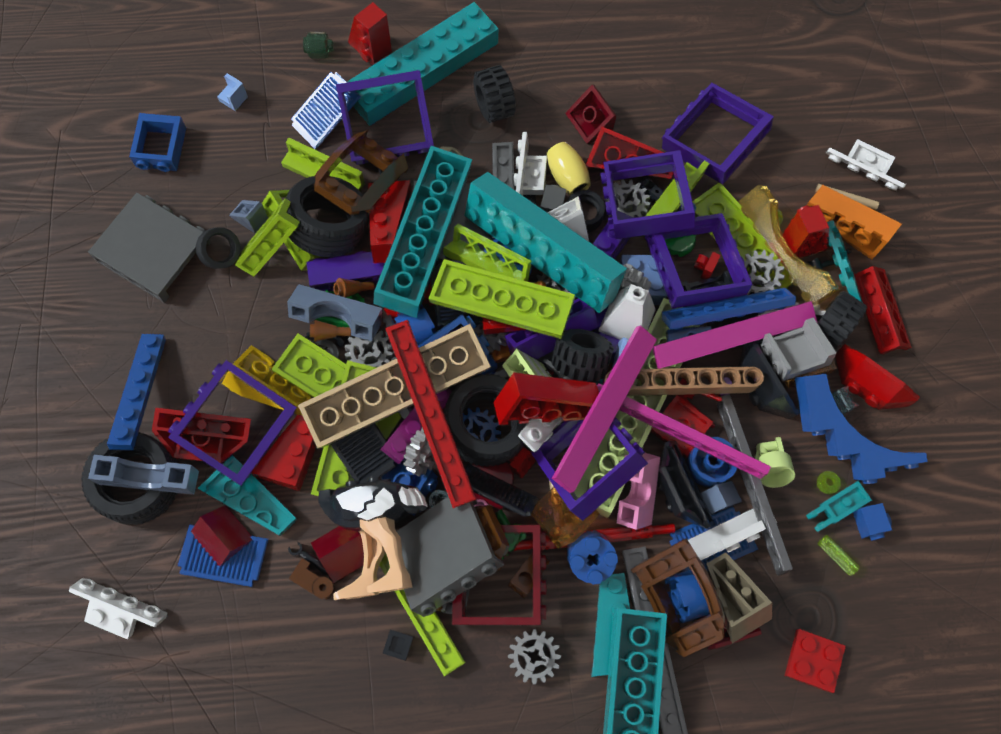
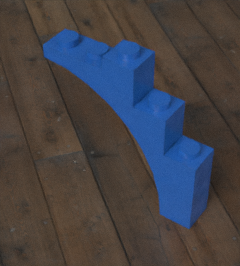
M826 374L795 378L803 432H811L812 436L825 434L829 456H837V460L851 459L853 479L863 480V484L877 483V479L886 477L885 472L896 471L897 466L904 465V468L919 467L918 463L928 462L926 453L892 451L876 445L862 436L848 423L838 409L831 394Z

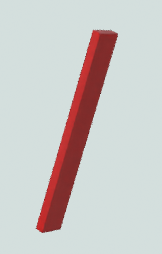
M408 319L385 328L452 507L456 508L477 500Z

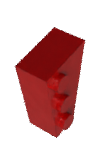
M373 2L354 16L348 43L360 53L362 59L365 62L369 61L372 65L392 53L387 14Z
M806 205L798 209L796 215L779 240L791 260L828 250L826 244H828L829 226L820 206L810 207Z
M297 414L251 473L257 479L296 491L301 490L317 447L302 415Z

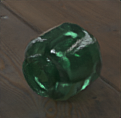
M308 32L307 36L303 37L304 53H307L311 59H326L329 56V52H333V40L329 39L326 32Z

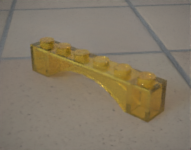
M757 185L738 201L742 206L741 211L748 218L750 217L753 221L755 231L760 235L762 234L766 240V247L770 251H774L778 257L777 259L781 260L779 265L784 266V269L786 268L790 274V281L802 291L801 296L805 302L812 301L813 305H818L840 290L828 271L806 264L788 247L779 226L778 202L767 186Z

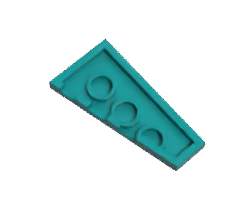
M834 220L828 221L829 237H827L829 246H832L835 254H832L834 263L841 270V274H839L841 284L847 287L850 295L862 302L839 228Z
M233 455L223 464L236 474L243 467ZM216 470L198 487L199 490L280 537L297 521L252 474H250L241 487Z
M624 573L612 574L599 584L591 677L608 675L614 608L630 609Z

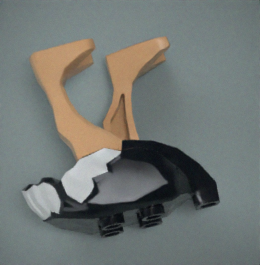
M370 477L366 483L349 481L346 482V486L339 487L336 490L327 489L319 491L318 502L324 513L340 527L359 532L363 542L364 566L362 575L350 585L333 593L334 600L356 599L379 595V593L413 588L410 574L405 567L402 556L401 537L395 530V524L406 519L409 514L419 513V511L428 508L424 495L417 487L392 482V479L382 480V477ZM386 553L390 569L384 577L377 580L378 567Z

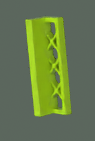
M288 138L286 141L288 153L281 164L284 168L308 178L315 176L330 156ZM340 162L329 175L351 183L360 192L365 185L363 172L343 162Z
M705 160L698 169L688 162L684 165L690 193L710 164ZM675 178L646 216L672 213L679 209L681 205Z
M289 190L269 191L261 203L268 218L281 204L282 198L287 197ZM289 237L284 242L301 271L307 270L306 262L316 258H329L313 255L300 249Z
M285 198L246 244L235 266L254 277L298 227L300 221L286 213L291 203Z
M460 224L454 226L453 241L444 247L443 255L452 260L461 261L471 267L528 282L531 260ZM461 234L466 236L469 243L460 240ZM477 243L482 244L487 252L481 251ZM496 252L502 254L505 262L499 260ZM514 262L523 265V271L518 270Z

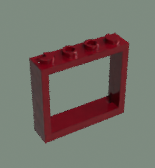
M500 525L504 534H533V617H466L465 590L456 596L452 602V625H542V620H546L547 606L542 605V595L547 593L546 580H542V570H546V555H542V546H546V531H542L541 525Z

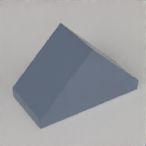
M242 200L229 215L255 234L268 219L266 211L259 201Z
M732 481L715 485L701 493L711 515L742 502Z

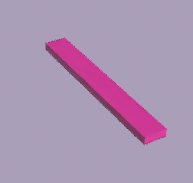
M812 301L655 345L652 350L657 368L660 369L760 340L768 333L773 336L803 327L807 319L814 317L816 322L817 319Z
M641 325L637 326L551 478L569 493L576 490L657 340Z
M598 383L597 385L599 392L603 387V385L600 383ZM627 396L619 409L759 479L766 476L771 466Z

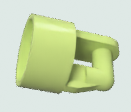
M775 437V441L757 444L755 459L771 466L768 474L761 479L762 484L766 487L778 488L791 483L795 478V471L790 455L784 452L781 437Z

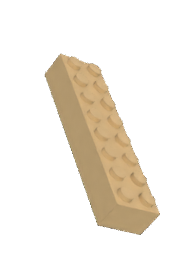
M471 324L419 348L436 394L491 368ZM394 359L303 402L298 407L317 448H322L414 405L398 361Z

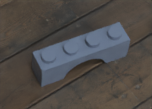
M298 284L287 301L289 318L310 323L320 317H337L349 325L351 336L368 341H373L382 324V308L300 284Z
M94 455L88 479L99 485L194 495L199 471L189 464L169 462L160 465L144 464L119 457Z

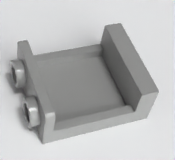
M814 317L805 320L802 328L772 337L770 333L765 334L761 343L763 354L768 357L772 364V369L775 374L779 375L782 381L826 367L831 364L836 355V351Z

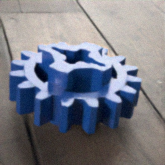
M479 407L476 408V412L472 413V410L468 408V414L465 415L463 413L464 424L466 422L469 423L466 429L470 434L478 439V436L473 433L474 425L475 429L480 432V440L484 441L485 437L492 433L487 442L498 441L495 437H500L501 431L496 430L500 425L499 422L494 423L495 415L489 417L487 409L480 413Z

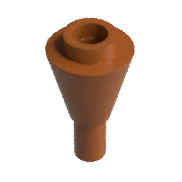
M338 278L336 283H334L333 289L335 295L347 298L361 291L373 290L374 283L372 281L360 282Z
M315 320L314 324H310V337H314V342L336 336H351L350 327H337L336 325Z

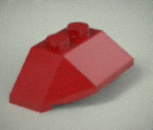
M846 344L836 352L835 357L841 383L846 386L849 392L863 398L869 406L878 410L909 407L919 400L920 396L914 393L907 384L866 355L851 349Z
M155 408L152 432L171 456L177 459L202 461L168 438L171 434L168 431L176 420L180 422L184 417L183 411ZM197 413L180 437L218 462L223 463L248 442L251 419Z

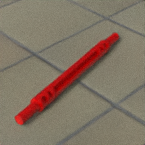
M649 525L637 530L626 526L596 531L604 534L610 542L653 538V535L675 533V525ZM578 532L546 535V546H542V550L567 547L571 538ZM533 539L522 540L514 551L533 549Z

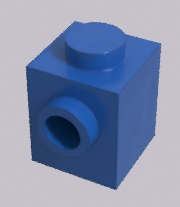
M883 503L863 507L853 512L861 539L870 537L871 541L885 538L884 533L892 530L891 518L886 513Z

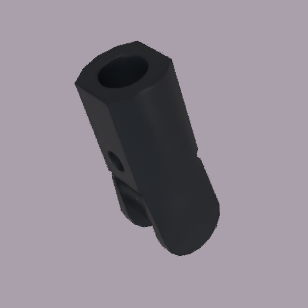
M647 175L643 176L640 182L635 183V185L641 183L640 189H647L645 195H650V200L654 203L664 192Z

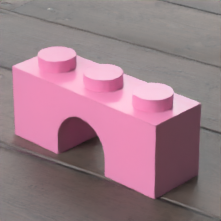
M648 453L642 455L648 464L630 479V493L625 499L619 501L617 523L635 530L652 525L660 457Z

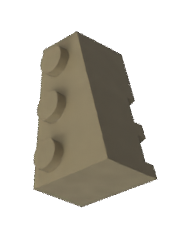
M726 552L706 564L707 573L717 593L723 612V621L732 643L772 619V602Z

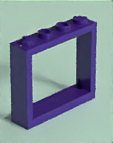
M420 70L336 84L347 140L353 134L344 93L414 81L425 142L386 148V150L397 154V157L403 153L405 156H409V151L417 150L418 154L429 152V148L434 146ZM354 151L350 153L351 161H356L357 165L369 163V161Z
M711 83L704 91L700 92L694 102L692 101L688 105L686 111L676 118L671 128L665 130V134L662 137V149L667 152L681 150L683 161L685 163L688 162L697 169L704 160L710 164L704 174L724 184L769 133L774 116ZM711 103L755 126L721 165L677 141Z
M681 150L604 162L605 173H601L602 184H606V186H603L604 199H609V202H605L607 215H611V218H608L609 231H614L615 239L695 228V211ZM673 171L682 211L619 220L613 186L614 180Z
M722 213L695 217V228L645 235L672 309L747 295L753 285L751 276L745 268L744 259L740 256L737 249V242L733 239L729 224L726 223ZM713 232L734 284L684 292L664 239Z
M226 360L223 365L219 363L212 372L214 377L209 383L204 382L197 392L199 397L196 401H190L183 410L185 415L181 421L176 420L168 431L171 433L168 438L242 487L253 469L296 412L297 407ZM227 372H230L284 409L238 474L180 437Z
M616 417L609 428L629 454L579 498L574 492L569 493L551 479L557 469L552 460L571 444L584 420L564 421L537 451L533 452L531 450L533 457L569 510L582 521L648 464L642 456L645 453L644 450L636 442L633 444L630 442L633 437L625 428H619L622 424Z

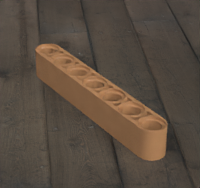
M757 367L641 369L636 379L641 381L642 386H635L633 384L627 396L751 393L762 384L764 376ZM611 371L607 373L602 385L606 382ZM746 376L751 377L754 380V384L749 383ZM700 377L707 378L710 385L703 384ZM723 377L730 378L732 384H727ZM655 378L662 379L665 385L659 386L656 384ZM678 378L685 379L687 385H681L678 382Z

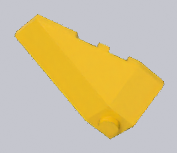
M251 345L233 365L297 407L294 414L302 415L298 405L312 398L306 392L273 372L272 368L275 361ZM227 372L221 383L229 388L230 391L242 397L284 410L230 372Z

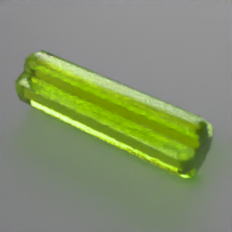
M828 535L823 536L819 540L818 545L849 576L854 575L859 570V565Z

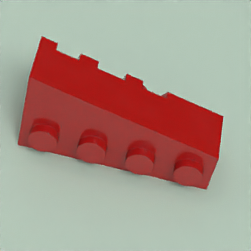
M602 126L586 161V166L604 169V162L664 152ZM673 171L649 176L671 179Z
M411 180L396 181L376 202L371 212H369L370 245L373 263H385L412 196ZM368 183V189L373 183Z
M513 372L493 403L499 425H508V422L511 420H518L519 424L529 423V419H542V422H551L560 417L563 418V421L584 420L599 391L596 383Z

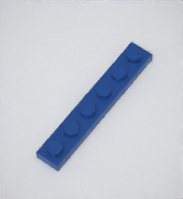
M780 288L662 311V320L670 330H679L686 326L702 325L711 321H723L726 318L743 317L746 314L764 313L772 309H784L787 306L795 305L796 296L786 288Z
M141 335L107 441V446L110 450L134 449L166 342L164 335Z

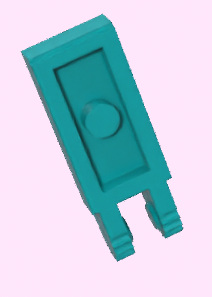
M857 481L821 503L820 507L808 513L806 517L808 520L813 519L824 511L828 519L814 527L818 532L830 524L837 523L872 501L861 483Z

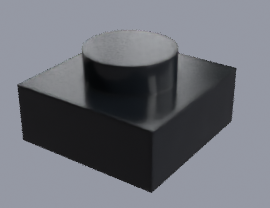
M390 629L382 654L406 661L414 637Z

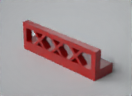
M871 266L854 274L862 302L867 305L866 313L880 354H886L896 349L908 350L912 348L885 269Z

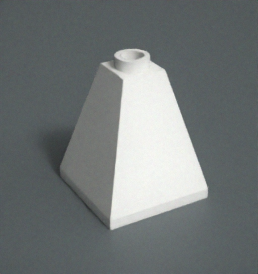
M579 196L548 212L552 217L589 242Z
M632 284L618 291L615 301L607 309L599 332L620 340L623 337L629 340L637 326L641 325L645 330H648L655 312L649 291Z

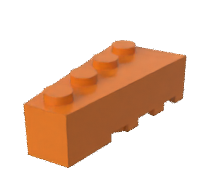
M825 185L820 187L807 204L810 207L819 205L826 222L834 220L839 228L842 240L871 260L889 242L902 225Z

